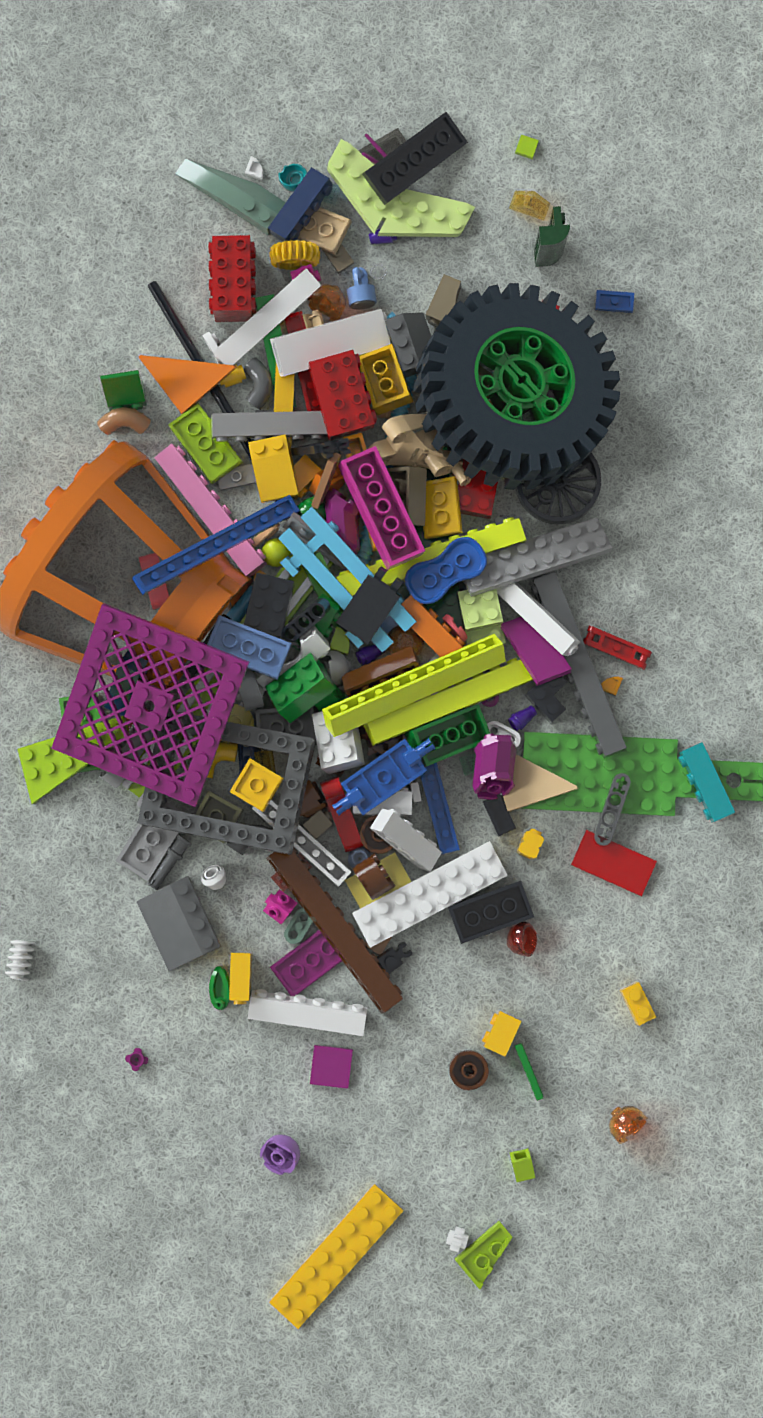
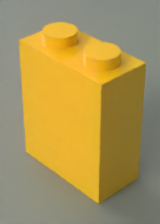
M231 953L229 1000H234V1004H246L247 1001H250L252 953Z

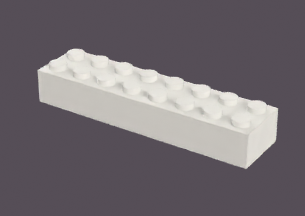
M489 841L353 912L352 915L371 948L508 875Z

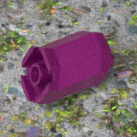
M334 488L332 491L328 490L325 496L326 522L330 523L333 521L339 527L336 533L357 554L360 550L358 519L361 514L355 502L350 499L345 501L347 498Z
M490 733L485 735L484 739L474 749L476 759L473 789L479 799L493 800L498 798L497 794L507 795L515 786L513 776L516 746L511 735H495Z

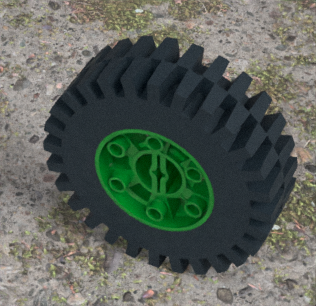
M509 283L502 293L497 284L489 286L482 296L477 290L471 293L464 303L460 300L439 323L426 344L416 368V372L420 374L414 383V392L421 393L415 404L417 413L428 412L422 422L425 433L435 429L438 431L432 445L437 451L449 445L452 448L446 460L454 467L463 458L469 462L464 475L472 479L480 470L486 472L483 484L492 487L502 477L504 478V489L514 490L524 481L525 489L528 490L535 489L542 481L547 486L554 483L561 475L567 476L585 460L609 431L607 428L613 422L617 411L612 409L619 402L620 391L613 389L620 381L619 371H608L616 357L613 350L600 353V350L608 340L603 331L592 337L588 336V332L595 322L589 314L578 324L572 320L579 307L573 301H570L562 311L556 309L560 297L559 293L551 291L542 302L538 301L540 286L530 285L520 296L519 283ZM479 361L494 371L493 376L478 375ZM548 390H553L555 399L546 396ZM531 410L536 421H522V415Z

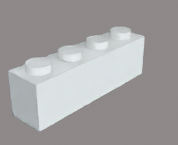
M381 809L370 829L417 868L431 872L442 853L436 848L437 844L429 839H425V834L412 828L413 824L400 818L401 814L396 810Z

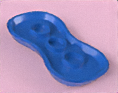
M470 537L457 538L436 558L413 565L405 576L406 587L412 597L423 604L434 603L441 599L455 583L480 575L487 565L486 554L476 540Z

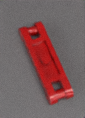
M588 626L587 636L583 638L586 646L645 670L647 666L646 661L652 654L650 650L596 627ZM595 635L600 637L598 643L593 641ZM636 652L641 654L639 660L634 658Z

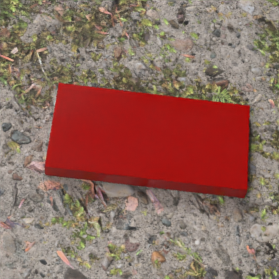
M586 830L571 866L642 896L657 861L613 841L605 846L599 845L594 839V833ZM598 835V837L600 838V842H603V840H607L606 838Z

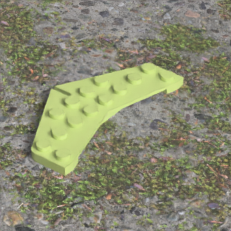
M342 139L340 140L328 162L327 171L374 234L381 221H384V224L378 236L458 237L462 234L475 209L474 206L465 202L405 189L384 205L362 175L374 164L350 143Z

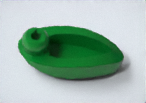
M217 966L211 975L209 995L214 1008L224 1010L230 1002V980L226 970L222 966Z

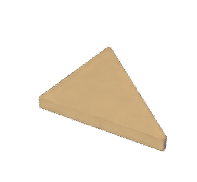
M516 754L513 776L515 786L503 798L507 811L510 812L578 790L579 788Z

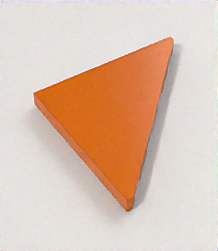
M145 355L139 356V359L181 414L193 407L237 368L235 365Z

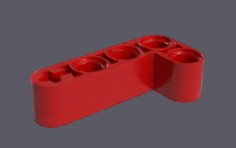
M338 776L320 782L345 852L363 847L350 808L339 816L336 811L342 806L336 810L332 806L345 797Z

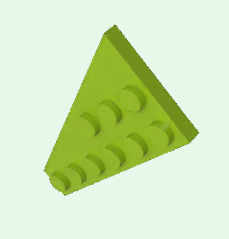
M121 716L123 722H126L125 717ZM116 718L108 720L111 728L119 725ZM103 722L95 724L99 733L107 730ZM91 726L83 728L87 738L94 736ZM121 728L113 731L117 740L124 738ZM108 733L101 736L105 745L112 743ZM55 737L17 749L31 804H36L40 801L39 799L51 793L53 789L66 782L88 764L51 749ZM96 738L90 741L99 745Z

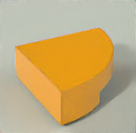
M610 677L601 683L603 691L616 696L623 678Z

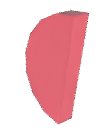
M446 614L442 619L452 629L451 634L454 637L458 635L465 642L467 634L461 626L457 628L453 621L454 618Z

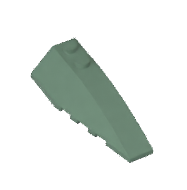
M185 159L175 173L266 235L270 234L269 225L286 203L259 184L189 159Z

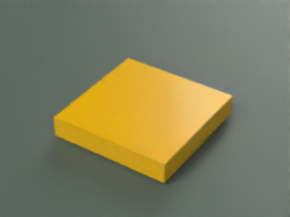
M249 758L230 792L264 812L284 778Z

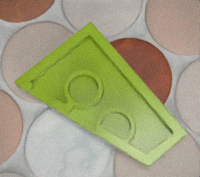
M498 1221L454 1258L479 1290L483 1286V1282L488 1274L493 1270L497 1259L501 1257L512 1239V1235Z

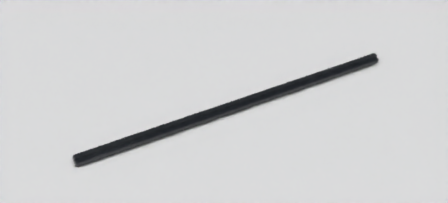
M157 281L149 283L148 288L191 361L204 362ZM219 385L215 386L210 392L222 413H235ZM247 438V441H240L251 460L248 442L252 441L250 438Z

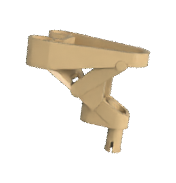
M427 414L399 415L390 418L382 426L388 437L373 443L368 448L377 447L385 466L424 467L430 469L435 477L453 473L461 486L471 481V478L464 475L465 470L462 467L463 462L461 459L453 467L446 461L451 451L443 448L437 451L434 448L432 442L438 432L436 429L427 433L424 430L416 433L413 432L423 428L422 422Z

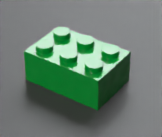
M311 652L281 674L278 680L275 679L265 686L278 713L289 723L293 722L336 689L323 664Z

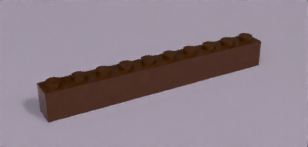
M293 847L292 855L273 852L266 857L380 1013L387 1012L403 999L400 988L396 984L393 985L389 980L391 977L388 972L379 967L377 957L373 953L370 954L366 949L367 944L365 941L356 936L354 926L350 922L347 923L343 918L344 913L338 906L335 907L331 902L333 900L327 891L324 892L322 890L319 879L315 875L312 876L310 874L307 863L304 860H300L296 855L298 854L296 848Z

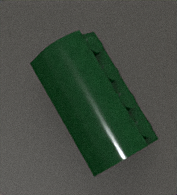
M561 206L553 207L548 226H539L534 246L535 267L554 265L563 255L570 224L564 225L565 213H561Z

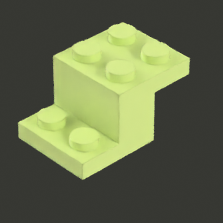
M494 589L472 597L468 590L457 592L463 629L467 634V645L492 634H495L503 644H506L504 632L501 629L503 618L497 590Z

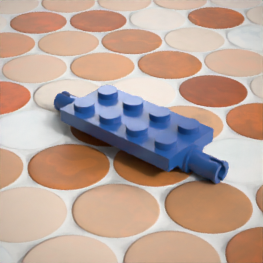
M428 738L416 748H411L404 739L343 781L341 785L347 792L346 796L332 805L335 810L342 806L336 811L337 814L340 816L350 807L357 806L361 814L365 815L427 772L421 762V758L436 749L433 744L425 748L431 744L430 739Z

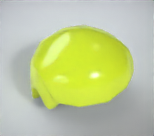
M278 538L268 540L262 548V552L266 556L264 561L267 565L273 567L282 566L280 562L287 556H291V552Z

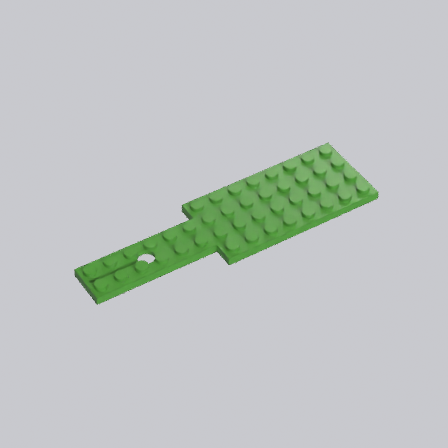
M524 732L523 758L578 786L579 789L521 809L601 813L612 780L619 773L628 775L631 781L621 814L675 816L676 797L696 798L695 792L697 791L694 784L690 785L686 775L689 773L686 767L683 768L679 759H677L678 739L623 737L627 747L626 750L603 758L602 754L599 755L596 750L595 744H597L595 737H591V735ZM711 760L729 800L763 802V763ZM731 773H736L741 778V784L737 788H731L726 782L727 776ZM622 776L621 779L617 778L616 782L619 783L618 789L613 788V791L623 795L624 791L620 789L622 785H626L627 781H624ZM612 795L610 803L613 806L620 804L621 799L619 795Z

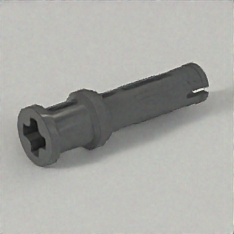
M179 834L176 836L177 840L167 850V856L147 883L155 890H158L177 860H182V855L187 847L192 845L191 842Z

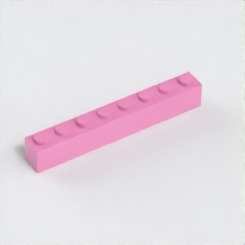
M171 443L154 457L213 534L238 522L237 519L233 521L230 517L232 512L225 504L222 506L219 503L220 497L214 490L210 491L206 486L209 483L204 476H198L195 472L197 467L191 460L187 461L184 455L186 453L180 446L176 447ZM252 538L227 550L246 577L253 576L267 564L264 561L266 558L264 553L260 549L256 550L253 544L255 542Z

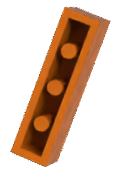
M412 595L401 604L417 621L411 628L439 657L461 649L466 644L458 635L454 637L450 633L452 629L445 622L441 624L437 619L438 614L432 608L428 610L423 603L415 600Z

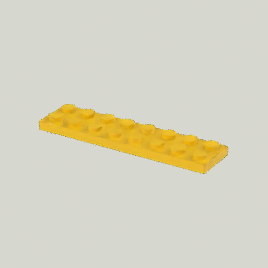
M374 1184L269 1303L299 1329L404 1210Z

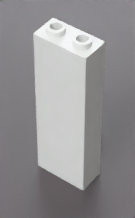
M375 309L270 339L280 376L308 370V363L317 359L349 350H354V354L358 353V355L390 345L392 340L385 324L387 319L385 312H382V309Z

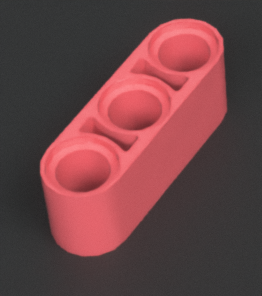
M156 553L139 557L142 571L159 563V556ZM166 583L148 592L153 610L161 608L169 597Z

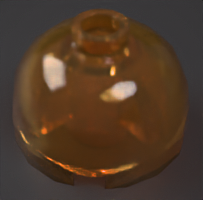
M322 284L308 297L310 301L308 304L309 308L312 311L319 310L320 313L330 317L329 321L331 322L339 320L345 311L346 298L338 286Z
M397 625L388 633V636L394 641L388 647V651L391 654L412 646L417 656H419L424 648V640L411 627L405 632Z
M619 1106L611 1113L612 1118L609 1121V1130L618 1144H622L628 1141L625 1137L631 1134L634 1136L643 1128L648 1117L637 1107L624 1106L621 1108Z

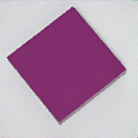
M314 1045L310 1084L348 1089L353 1049Z

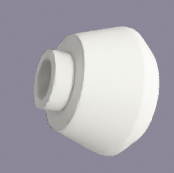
M220 865L207 867L201 876L202 884L212 890L221 889L226 883L224 867Z

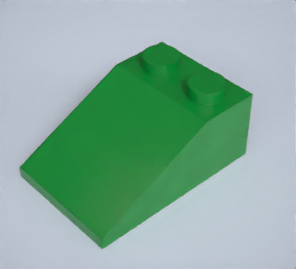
M139 370L100 376L109 411L122 407L140 410L143 409V406L147 405L144 383Z

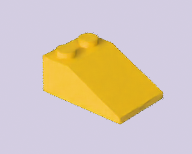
M286 434L248 442L261 503L279 500L288 495L291 497L299 495L290 442Z

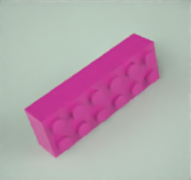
M374 446L342 460L338 465L340 472L386 569L390 570L421 556L425 549L377 447Z

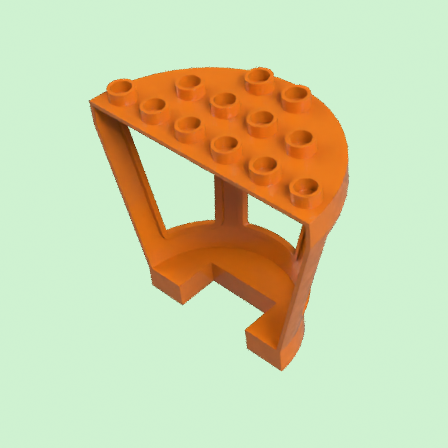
M113 440L90 464L85 463L79 469L73 482L66 490L57 486L50 493L45 501V505L50 510L41 521L34 517L23 529L21 537L27 540L18 556H15L8 563L3 572L6 577L0 587V631L15 641L81 665L84 657L83 653L19 629V623L25 606L34 591L89 622L96 623L100 608L104 603L52 575L46 569L76 526L98 500H102L162 560L182 551L115 484L125 473L142 464L202 540L210 535L144 453L129 442L123 441L118 443ZM222 553L180 575L181 582L170 594L151 622L202 642L216 623L218 616H221L226 608L230 610L253 580L250 577H246ZM115 631V632H114V635H117V634H119L120 632ZM119 636V637H118V638L122 639L123 641H125L124 638H123V636ZM128 636L131 643L138 641V639ZM141 643L133 646L136 655L145 653ZM146 643L149 651L156 648L155 646ZM159 650L151 653L155 663L163 660ZM165 651L167 658L175 655L173 653ZM147 656L142 657L148 661L146 667L150 666ZM177 657L169 661L173 671L181 667ZM105 662L103 663L101 672L108 669ZM165 663L157 666L161 676L169 673ZM149 669L146 676L148 681H151L156 676L153 669ZM183 670L175 673L178 681L183 676ZM171 676L163 678L166 688L174 686ZM158 681L151 684L161 688Z

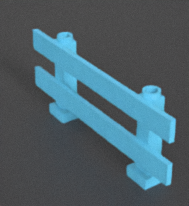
M311 507L301 518L316 535L305 545L289 527L278 539L294 556L291 558L287 556L280 563L292 577L301 571L299 566L302 564L340 607L345 610L353 596L315 556L314 552L325 544L361 584L368 574L374 577V574L336 533L339 527L333 521L327 523ZM401 596L388 616L390 615L406 632L417 621L401 605L405 601ZM379 627L371 639L381 652L385 651L394 642L381 627ZM349 631L345 634L357 648L364 644V641Z

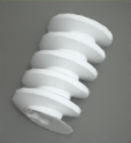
M17 939L10 941L11 944L15 945V948L9 949L14 955L8 956V959L13 962L6 964L11 971H7L5 974L11 979L29 981L24 975L30 974V971L25 968L32 965L27 962L28 959L33 958L28 952L34 951V948L29 946V944H34L35 942Z

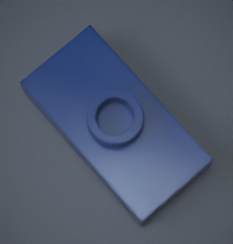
M596 291L595 310L633 313L634 293Z

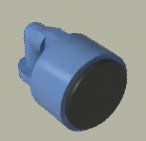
M354 267L352 270L354 286L347 289L349 307L356 310L373 307L377 303L375 286L369 284L368 274L364 268Z

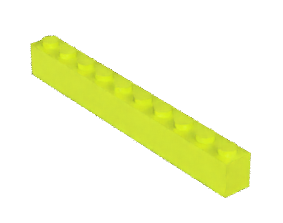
M514 517L503 520V523L496 525V523L486 525L485 529L480 531L478 529L466 532L467 535L462 536L476 540L486 554L501 548L511 547V545L519 542H526L520 519H514ZM454 535L448 538L449 541L442 543L439 540L431 543L430 547L424 548L425 552L421 556L388 570L382 581L389 586L393 584L397 577L405 582L406 573L413 565L436 558L453 540L461 537ZM382 559L375 561L376 564L365 565L375 575L381 566L386 569ZM349 570L340 572L339 576L336 577L352 596L355 595L361 586V583Z
M492 634L322 709L326 728L334 737L342 735L345 732L506 662L504 645L495 634Z
M513 658L507 661V665L500 667V665L489 669L490 672L483 674V672L476 674L469 681L463 680L458 682L454 687H447L438 691L437 694L429 695L417 702L364 724L372 746H375L534 680L521 659Z

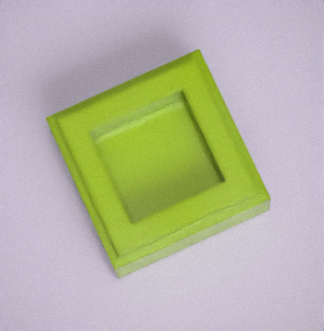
M521 134L515 154L533 160L539 140Z

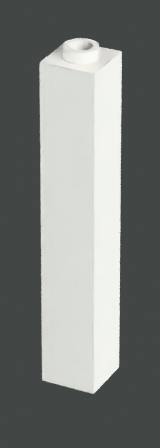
M516 582L496 589L497 594L562 655L569 656L577 651V645L580 641L521 585Z

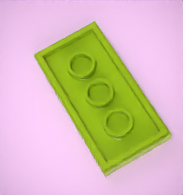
M199 403L168 424L171 431L211 484H214L243 463L228 441L216 442V439H212L211 419Z

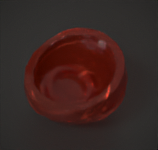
M521 922L515 924L509 930L507 946L513 953L524 957L533 955L537 946V933L531 924Z

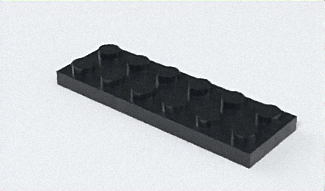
M445 112L366 170L362 175L382 203L386 205L468 142L448 113Z

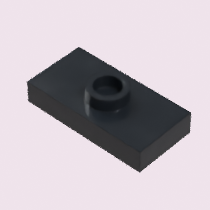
M500 794L497 795L498 798L483 801V805L498 837L516 829Z

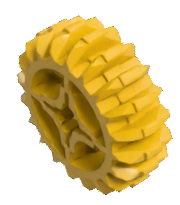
M290 240L272 245L269 257L271 265L275 268L296 270L301 266L309 264L316 267L319 264L320 251L319 246L310 241Z

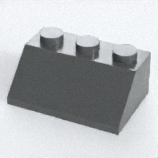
M402 313L386 319L385 323L405 378L418 374L416 372L417 364L423 355L422 352L431 338L424 313Z

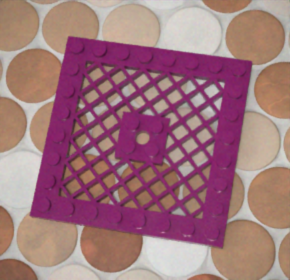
M104 603L100 608L51 749L196 807L250 662ZM115 631L120 632L119 634L114 635ZM123 636L126 646L118 648L115 638ZM128 636L138 639V641L131 643ZM111 643L114 651L107 654ZM141 643L145 653L137 656L133 646ZM146 643L153 645L156 648L149 651ZM128 648L132 658L124 661L120 651ZM159 650L163 660L155 663L151 653ZM165 651H168L175 655L167 658ZM116 654L120 664L112 667L108 657ZM147 656L150 666L142 668L139 658ZM177 657L181 667L173 671L169 661ZM183 658L193 662L185 665ZM105 661L108 669L101 672L103 663ZM134 661L138 671L130 674L126 664ZM165 663L169 673L161 676L157 666ZM196 665L199 675L191 678L187 668ZM201 665L211 670L204 672ZM122 666L126 676L118 679L114 669ZM152 668L156 678L148 681L144 671ZM183 670L187 680L179 683L175 673ZM110 672L114 682L106 685L102 675ZM214 672L218 682L209 685L205 675ZM140 674L142 680H138L135 685L132 677ZM171 676L174 686L166 688L163 678ZM201 678L205 688L197 691L193 681ZM128 679L132 689L124 692L120 682ZM97 680H99L101 687L95 689ZM158 681L161 688L151 684ZM189 683L193 693L185 696L181 686ZM116 685L119 695L112 697L108 687ZM219 685L216 695L214 696V693L211 688ZM176 688L180 698L173 701L175 694L169 691ZM103 690L107 700L99 702L96 692ZM207 690L211 700L203 703L199 693ZM133 692L129 702L126 695ZM195 696L198 706L190 708L187 699ZM92 697L95 705L88 708ZM121 697L125 707L118 710L113 700ZM147 700L154 703V710L146 709L145 702ZM182 701L186 711L178 714L174 704ZM109 702L113 712L105 715L101 705ZM212 703L211 709L208 714L205 706ZM97 708L101 718L93 721L89 711ZM171 708L174 716L166 719ZM201 709L204 718L196 721L193 711ZM126 710L124 717L131 720L123 722L119 713ZM188 714L192 723L184 727L180 717ZM115 715L119 725L111 728L107 718ZM86 716L89 723L82 725L84 717ZM176 719L180 729L172 732L168 722ZM99 721H103L107 729L101 733L98 732L95 725ZM133 722L137 732L129 735L125 725ZM205 722L204 728L201 732L198 724ZM139 723L146 725L148 727L141 730ZM91 726L94 736L87 738L83 728ZM194 726L198 736L190 739L186 729ZM163 727H165L167 734L159 737L157 730L162 731ZM121 728L124 738L117 740L113 731ZM151 730L155 739L147 742L143 733ZM182 732L185 742L177 744L174 735ZM108 733L112 743L105 745L101 736ZM139 735L143 745L135 748L131 738ZM169 737L173 747L165 750L161 740ZM96 738L99 745L90 741ZM199 739L195 750L192 742ZM126 740L130 750L123 753L119 743ZM157 742L161 752L153 755L149 745ZM187 744L191 754L183 757L179 747ZM114 746L117 752L107 748ZM145 748L148 757L141 760L137 750ZM175 750L179 759L171 762L167 753ZM132 753L135 760L127 757L126 755ZM163 755L166 765L159 767L155 758ZM193 757L188 768L185 760ZM150 760L153 767L144 764V762ZM181 762L185 772L177 775L173 765ZM169 768L171 774L161 770Z

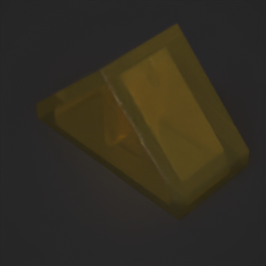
M515 191L509 209L544 221L550 202L535 191Z

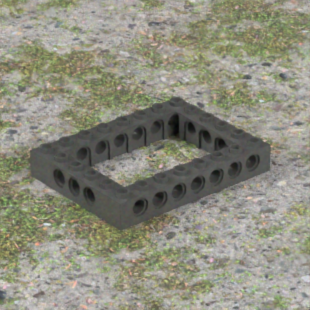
M169 710L166 719L174 716L171 710ZM188 714L180 717L184 727L192 723ZM194 715L196 721L204 718L201 716ZM176 719L168 722L172 732L180 729ZM205 722L198 724L201 732L204 728ZM227 722L221 741L228 744L230 742L237 743L244 747H257L264 751L273 750L284 755L286 753L289 754L273 830L165 809L162 807L167 803L168 798H166V795L147 787L144 789L137 821L141 825L292 855L316 741L309 737ZM194 726L186 729L188 736H198ZM163 727L162 731L157 730L159 737L167 734L165 727ZM175 734V740L177 744H180V738ZM169 737L161 740L165 750L173 747ZM157 742L154 744L153 755L161 752ZM175 750L167 753L171 762L175 761ZM163 755L155 758L159 767L166 765ZM169 768L161 770L171 774Z

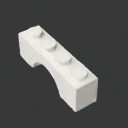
M315 626L299 637L301 643L300 652L293 661L283 665L280 675L310 652L317 659L323 658L328 654L330 650L329 642ZM254 672L256 681L267 692L265 686L275 679Z

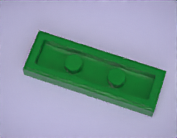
M515 1044L514 1047L537 1101L541 1100L544 1096L523 1044Z

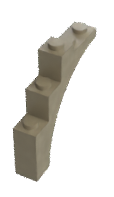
M443 274L425 314L426 320L432 326L438 327L444 316L448 315L457 303L462 287L460 280ZM480 364L478 365V375L493 376V373L487 371Z

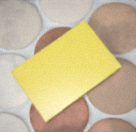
M395 852L380 860L381 863L379 864H382L389 875L386 878L390 877L395 887L374 900L370 898L356 874L345 880L360 909L411 882Z

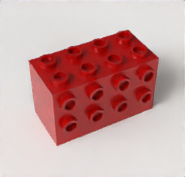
M250 235L212 236V242L208 244L210 259H212V261H209L210 278H212L209 279L210 296H212V298H209L210 313L214 315L215 322H247L253 314H256L255 297H253L256 295L255 279H253V277H256L255 260H253L256 259L255 242H251Z
M354 350L308 363L329 441L373 429L374 423L377 421L374 409L370 410L371 396L369 391L364 389V386H366L365 375L359 371L361 362L358 353L354 354Z

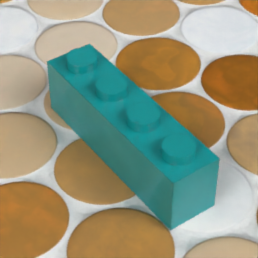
M703 742L679 753L680 757H678L679 762L683 768L686 767L689 773L686 775L690 785L694 784L696 788L695 796L699 803H703L705 808L703 813L706 819L713 823L735 813Z

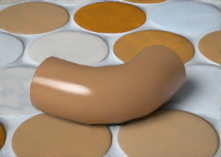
M122 407L112 409L104 414L97 421V425L107 435H111L122 426L130 427L138 434H142L149 427L151 419L135 409Z

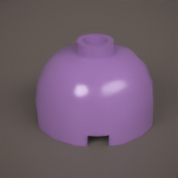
M278 1134L270 1137L262 1146L260 1157L262 1158L263 1156L264 1165L271 1172L283 1175L284 1173H291L300 1160V1148L297 1142L290 1136Z

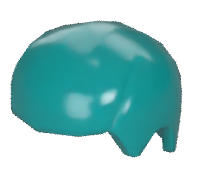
M300 164L285 165L282 172L278 173L279 181L286 190L294 192L307 174V171Z

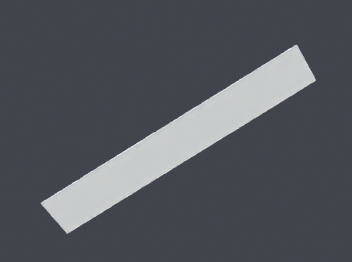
M306 268L214 350L213 353L223 364H235L322 285Z

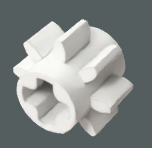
M456 1227L455 1231L449 1230L446 1244L450 1245V1250L459 1252L460 1248L465 1250L469 1235L464 1234L465 1229Z

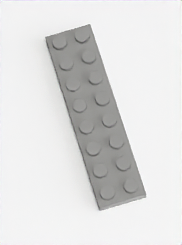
M594 518L527 539L524 543L519 542L511 545V547L487 553V565L484 571L474 578L463 581L472 597L612 552V546L598 518Z

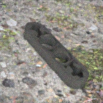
M624 773L614 776L594 833V839L599 845L605 846L611 842L631 783L629 776ZM622 776L624 781H627L626 785H622L620 789L624 791L623 795L613 791V788L618 789L619 783L616 780L617 778L621 779ZM619 795L621 799L620 804L613 806L610 803L611 796ZM607 813H612L615 817L614 822L611 824L604 822V816ZM601 824L606 827H612L611 831L607 829L606 836H608V839L603 840V842H600L598 834H602L604 828H600Z

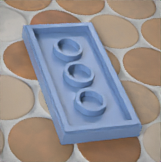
M219 615L207 645L250 662L247 669L278 680L292 643Z

